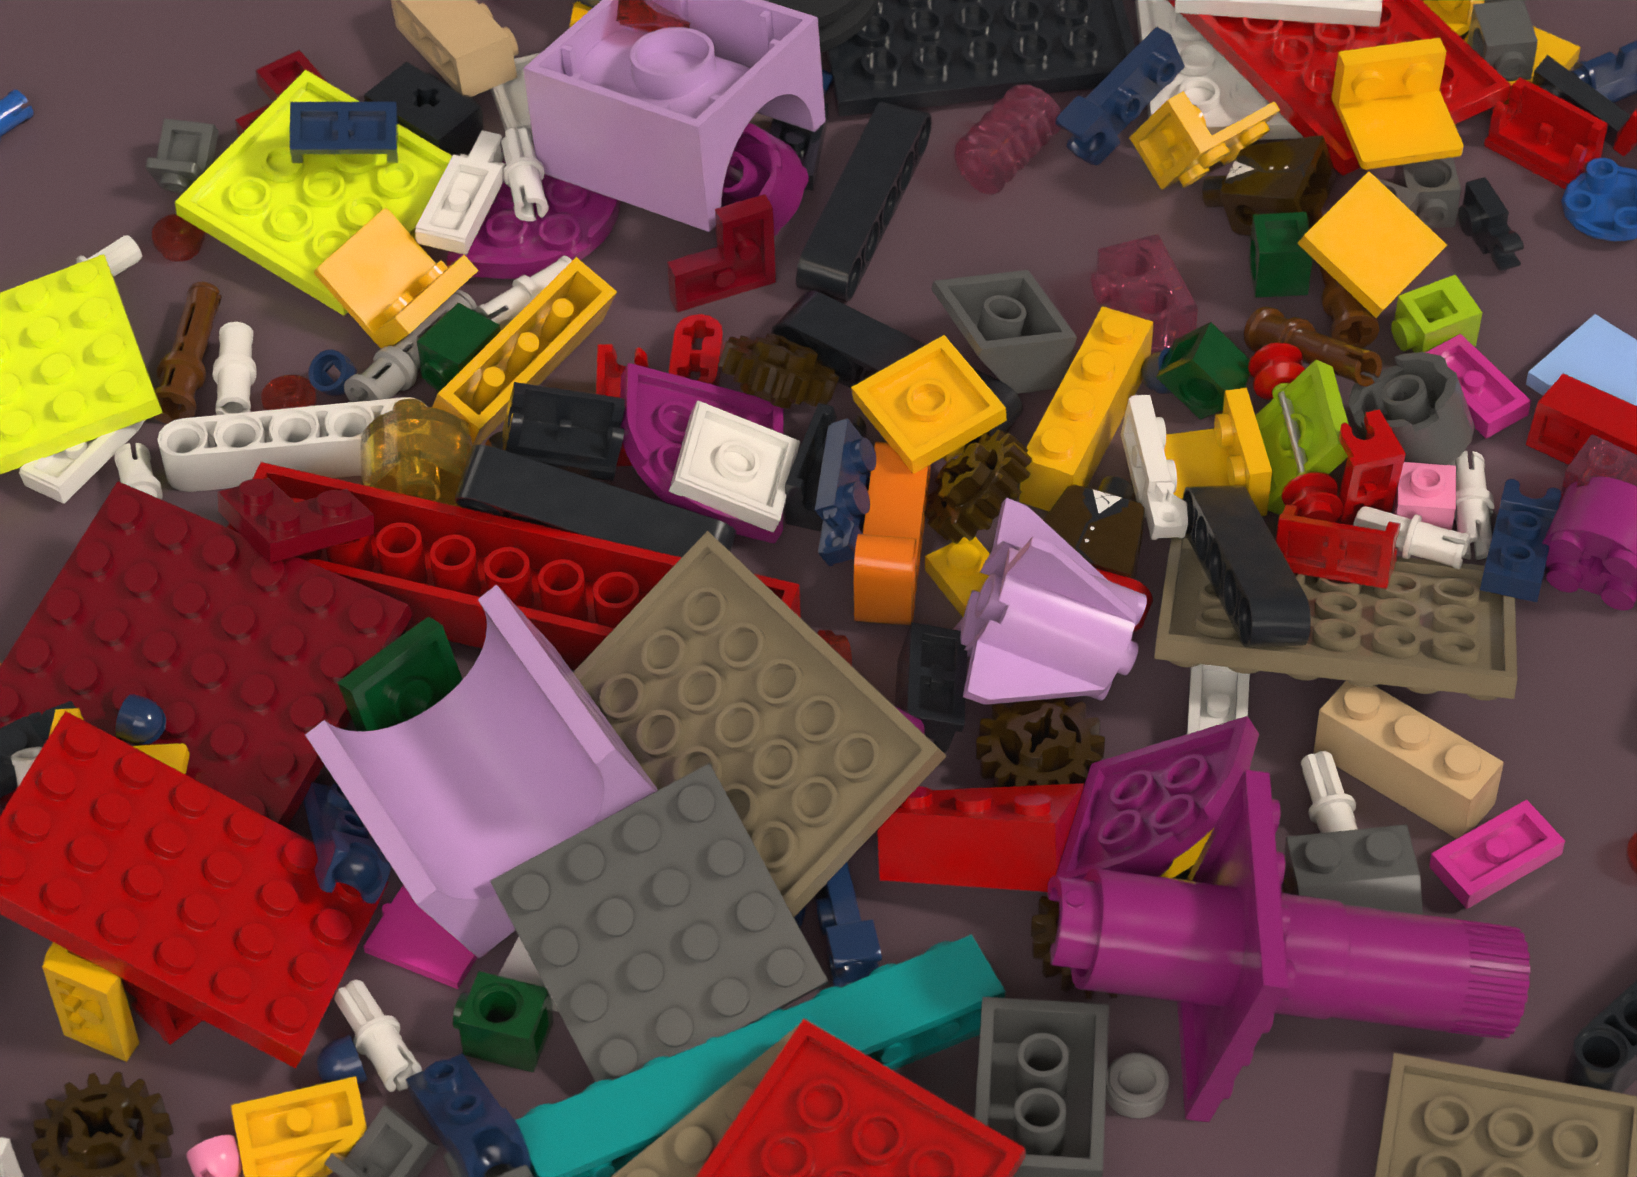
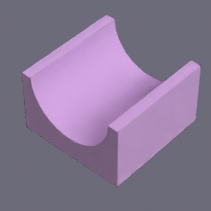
M602 0L523 68L536 159L543 164L546 175L708 232L716 226L715 209L721 207L724 179L734 148L745 127L756 113L813 132L826 121L818 17L765 0Z
M497 585L478 599L487 619L486 638L481 653L465 678L441 701L410 720L380 730L347 731L323 720L306 734L309 742L415 903L479 959L515 931L490 880L658 791L555 647Z

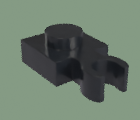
M1483 177L1466 182L1463 205L1458 209L1461 229L1466 236L1473 238L1483 255L1491 253L1492 260L1500 271L1521 266V262L1514 252L1524 249L1523 242L1520 236L1508 226L1509 211L1487 178Z

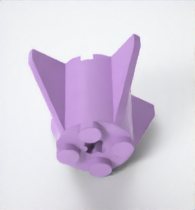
M1006 498L1001 505L992 552L980 573L989 577L986 579L980 592L972 590L964 617L953 629L961 631V644L967 646L964 650H967V656L971 657L963 697L984 705L1086 695L1102 701L1107 696L1116 673L1126 676L1135 663L1138 654V643L1131 641L1134 627L1139 623L1144 613L1147 597L1142 593L1108 581L1027 505Z

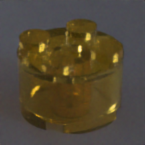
M403 399L396 402L392 411L374 419L365 428L360 437L361 485L461 507L455 502L454 498L472 447L469 423L444 410L426 407L418 399Z

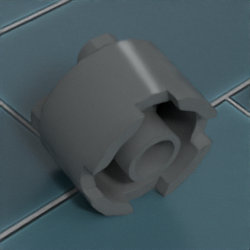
M1425 352L1400 354L1394 357L1397 365L1381 371L1379 378L1363 373V375L1371 377L1375 383L1367 387L1355 383L1348 401L1361 439L1365 440L1367 434L1364 424L1365 413L1380 409L1406 453L1404 462L1455 466V459L1461 456L1472 441L1475 425L1457 374L1448 367L1445 358Z

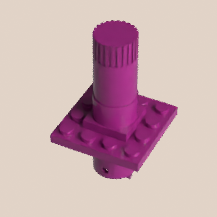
M1245 769L1186 880L1092 868L1087 872L1084 879L1053 876L1048 882V900L1059 901L1057 936L1055 943L1050 948L1051 965L1070 967L1073 983L1077 989L1177 1001L1185 1120L1210 1122L1222 1100L1230 1098L1235 1078L1241 1068L1250 1065L1254 1047L1262 1033L1267 1034L1270 1031L1274 1014L1321 1020L1338 1018L1507 1039L1510 1037V1034H1514L1515 1028L1519 1026L1520 1018L1525 1011L1524 1006L1528 999L1527 992L1530 986L1529 974L1531 966H1529L1530 953H1528V943L1525 941L1524 933H1521L1519 928L1345 905L1338 900L1281 893V885L1285 873V857L1282 852L1276 850L1275 839L1280 821V804L1277 799H1272L1270 773Z

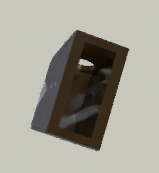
M1324 136L1304 137L1246 146L1239 151L1228 175L1207 176L1204 179L1202 196L1207 207H1224L1231 229L1238 235L1251 236L1253 214L1306 212L1309 229H1311L1318 219L1337 176Z
M1107 476L1102 480L1098 491L1079 485L1068 486L1043 521L1094 568L1135 580L1143 540L1145 507L1140 502L1130 500L1133 495L1131 484L1121 477Z

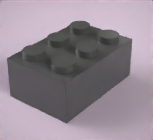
M993 997L982 998L975 1119L1025 1148L1026 1157L1013 1177L1103 1176L1109 1004Z

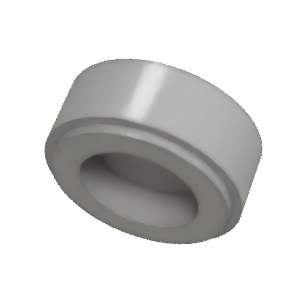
M1143 1053L1122 1055L1115 1059L1107 1070V1102L1117 1113L1125 1117L1139 1119L1152 1116L1164 1106L1167 1100L1168 1073L1165 1067L1150 1055Z

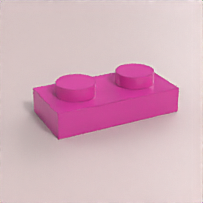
M1461 334L1425 352L1445 358L1448 367L1457 374L1475 429L1485 438L1496 434L1529 415L1531 400Z
M1526 799L1431 853L1429 868L1461 904L1468 909L1562 855L1565 840Z

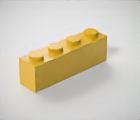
M576 257L437 394L430 411L432 428L468 457L471 447L473 445H480L505 420L514 382L539 386L604 320L617 291Z
M1104 306L1101 307L1027 446V454L1032 457V462L1025 468L1030 472L1029 478L1020 483L1022 493L1019 496V502L1050 511L1068 486L1079 485L1088 487L1126 413L1129 398L1136 394L1143 380L1141 370L1145 360L1151 356L1153 321Z

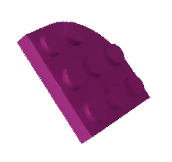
M544 174L542 186L548 203V212L541 218L538 215L536 203H533L536 220L523 221L516 217L511 188L503 181L467 255L449 251L446 260L447 267L465 255L478 270L472 277L517 279L523 275L533 276L558 261L562 256H567L572 261L576 257L581 260L593 252L607 238L617 221L621 201Z
M628 363L621 375L620 398H625V410L620 428L624 429L623 445L626 454L646 485L667 504L722 521L732 526L736 530L737 535L775 544L783 532V511L775 531L770 532L685 496L671 493L669 489L690 414L697 400L783 434V408L773 406L770 402L753 395Z
M1249 717L1238 718L1092 763L1056 876L1084 879L1087 872L1092 868L1156 877L1165 873L1171 867L1174 859L1189 850L1215 827L1245 769H1250L1259 733Z

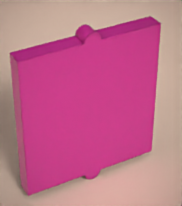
M403 884L391 904L387 903L382 906L383 916L364 944V952L459 989L478 957L415 903Z

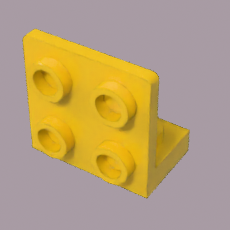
M1440 38L1339 51L1332 100L1362 169L1368 170L1462 155L1463 142L1439 91L1446 57V50Z
M1183 91L1168 99L1129 138L1161 190L1178 181L1181 182L1183 187H1187L1210 172L1208 167L1219 161L1223 165L1231 163L1236 159L1241 149L1270 132L1267 122L1280 109L1275 102H1272L1218 133L1211 135L1206 127V121L1202 112L1190 102Z
M388 209L381 210L314 271L316 277L380 349L394 346L409 335L478 272L465 255L448 267L442 260L435 263Z
M1247 388L1225 390L1223 414L1215 415V428L1166 434L1164 448L1166 460L1174 461L1177 472V486L1173 494L1182 499L1186 487L1243 485L1261 516H1264L1268 512L1272 469Z
M53 942L45 955L42 969L63 1035L127 1062L140 1042L121 977Z

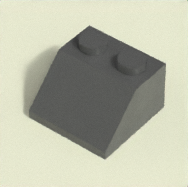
M1029 270L933 281L931 290L977 356L1003 383L1011 387L1017 394L1059 388L1065 376L1077 336Z
M1407 824L1286 837L1284 851L1285 873L1282 882L1284 893L1338 900L1345 905L1423 915L1420 873Z

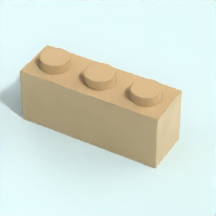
M391 0L396 28L458 93L472 97L517 78L514 56L518 55L517 42L508 27L502 28L493 19L486 4H479L476 0Z
M1346 680L1319 710L1313 753L1316 754L1320 751L1329 752L1332 754L1335 766L1454 838L1458 839L1472 831L1495 805L1504 762L1378 687H1359Z

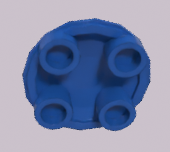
M1609 158L1591 160L1587 164L1586 172L1580 174L1565 188L1561 200L1564 216L1575 229L1592 238L1613 242L1637 239V170L1620 167Z

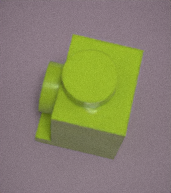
M1455 274L1399 295L1395 319L1391 323V331L1397 346L1402 351L1412 349L1414 353L1427 352L1459 334L1476 347L1483 312Z

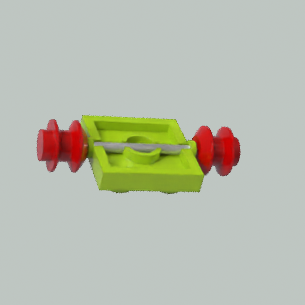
M1287 343L1267 344L1252 355L1248 368L1254 378L1253 388L1255 393L1265 400H1270L1255 415L1272 469L1268 510L1280 515L1283 513L1286 504L1299 507L1297 514L1299 517L1336 522L1343 512V504L1340 498L1336 496L1338 492L1337 482L1328 474L1348 458L1339 441L1341 424L1343 422L1348 424L1333 366L1315 360L1305 369L1302 366L1303 355L1296 346Z

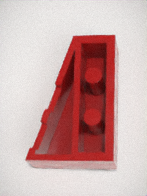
M1084 783L931 790L927 787L918 786L878 828L879 880L1048 892V882L1057 874L1084 789Z

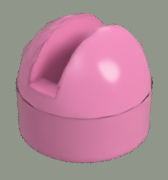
M222 1135L205 1140L191 1148L186 1154L195 1177H239L242 1170L240 1150L235 1137L232 1135Z

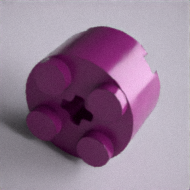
M748 123L730 158L723 184L721 207L766 194L773 207L774 236H776L781 228L793 217L800 205L804 188L808 183L807 170L801 164L798 155L788 144L758 126Z
M1591 477L1587 486L1577 487L1576 481L1567 488L1542 542L1549 545L1546 566L1549 569L1546 575L1547 581L1554 588L1563 592L1572 593L1580 588L1600 595L1604 603L1617 610L1632 609L1637 600V486L1609 477Z

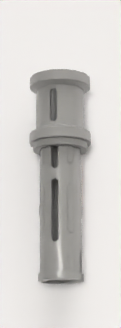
M457 290L396 346L383 347L378 350L373 357L374 363L361 375L354 374L345 381L344 390L350 402L391 399L400 390L410 389L416 382L417 370L420 368L417 340L458 302L476 312L477 305L472 297L462 290Z

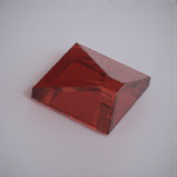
M618 0L616 21L620 22V25L646 33L672 27L690 28V22L652 0Z

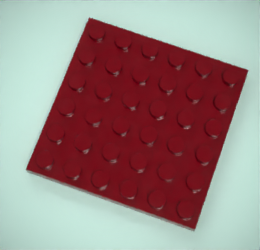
M117 481L0 666V728L24 716L27 718L29 714L35 712L43 714L45 710L72 701L75 707L79 708L84 721L116 737V720L124 700L130 694L149 698L155 701L163 710L166 717V728L158 740L142 745L186 744L190 754L186 775L287 828L307 795L311 783L315 781L324 766L323 761L309 742L306 734L323 720L337 728L346 729L352 718L337 682L398 639L413 613L407 603L296 556L270 563L239 532ZM125 742L131 746H140V744L136 745L129 742ZM15 791L1 797L0 805L6 807Z

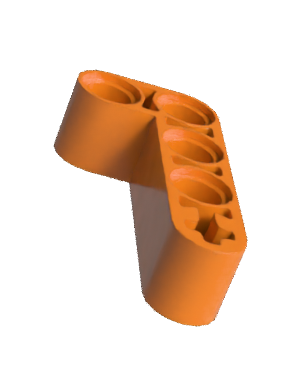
M876 441L874 446L876 467L871 471L868 490L870 509L865 514L863 534L857 535L855 547L854 621L910 626L914 618L926 518L924 511L927 509L928 501L926 499L929 493L931 464L913 474L888 442Z

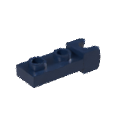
M1156 26L1086 99L1078 95L1057 116L1055 125L1073 134L1067 142V148L1073 154L1091 165H1099L1121 143L1118 135L1130 122L1134 121L1142 110L1166 86L1171 84L1176 76L1185 68L1171 34Z
M1508 479L1505 482L1480 590L1538 602L1549 553V545L1542 542L1557 512L1562 492L1558 488L1552 487L1547 490L1546 495L1542 498H1529L1521 494L1519 481Z
M312 782L304 800V805L319 859L314 869L319 888L331 893L334 891L336 883H345L356 888L364 901L371 904L376 903L385 888L392 866L338 784H332L330 787Z
M847 862L821 888L823 898L816 899L820 931L822 935H826L827 963L833 987H843L868 977L875 969L879 968L878 961H882L881 949L873 919L861 921Z
M462 1053L450 1059L434 1062L424 1071L405 1079L412 1100L456 1162L462 1177H484L488 1169L498 1164H508L514 1169L527 1165L530 1170L531 1159L520 1127L506 1108L502 1109Z

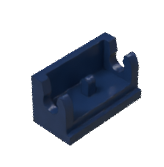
M290 102V154L292 163H303V154H387V163H398L396 102Z

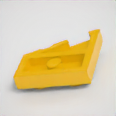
M356 1076L231 1105L245 1177H327L333 1172L324 1164L330 1154L333 1152L347 1157L367 1130Z

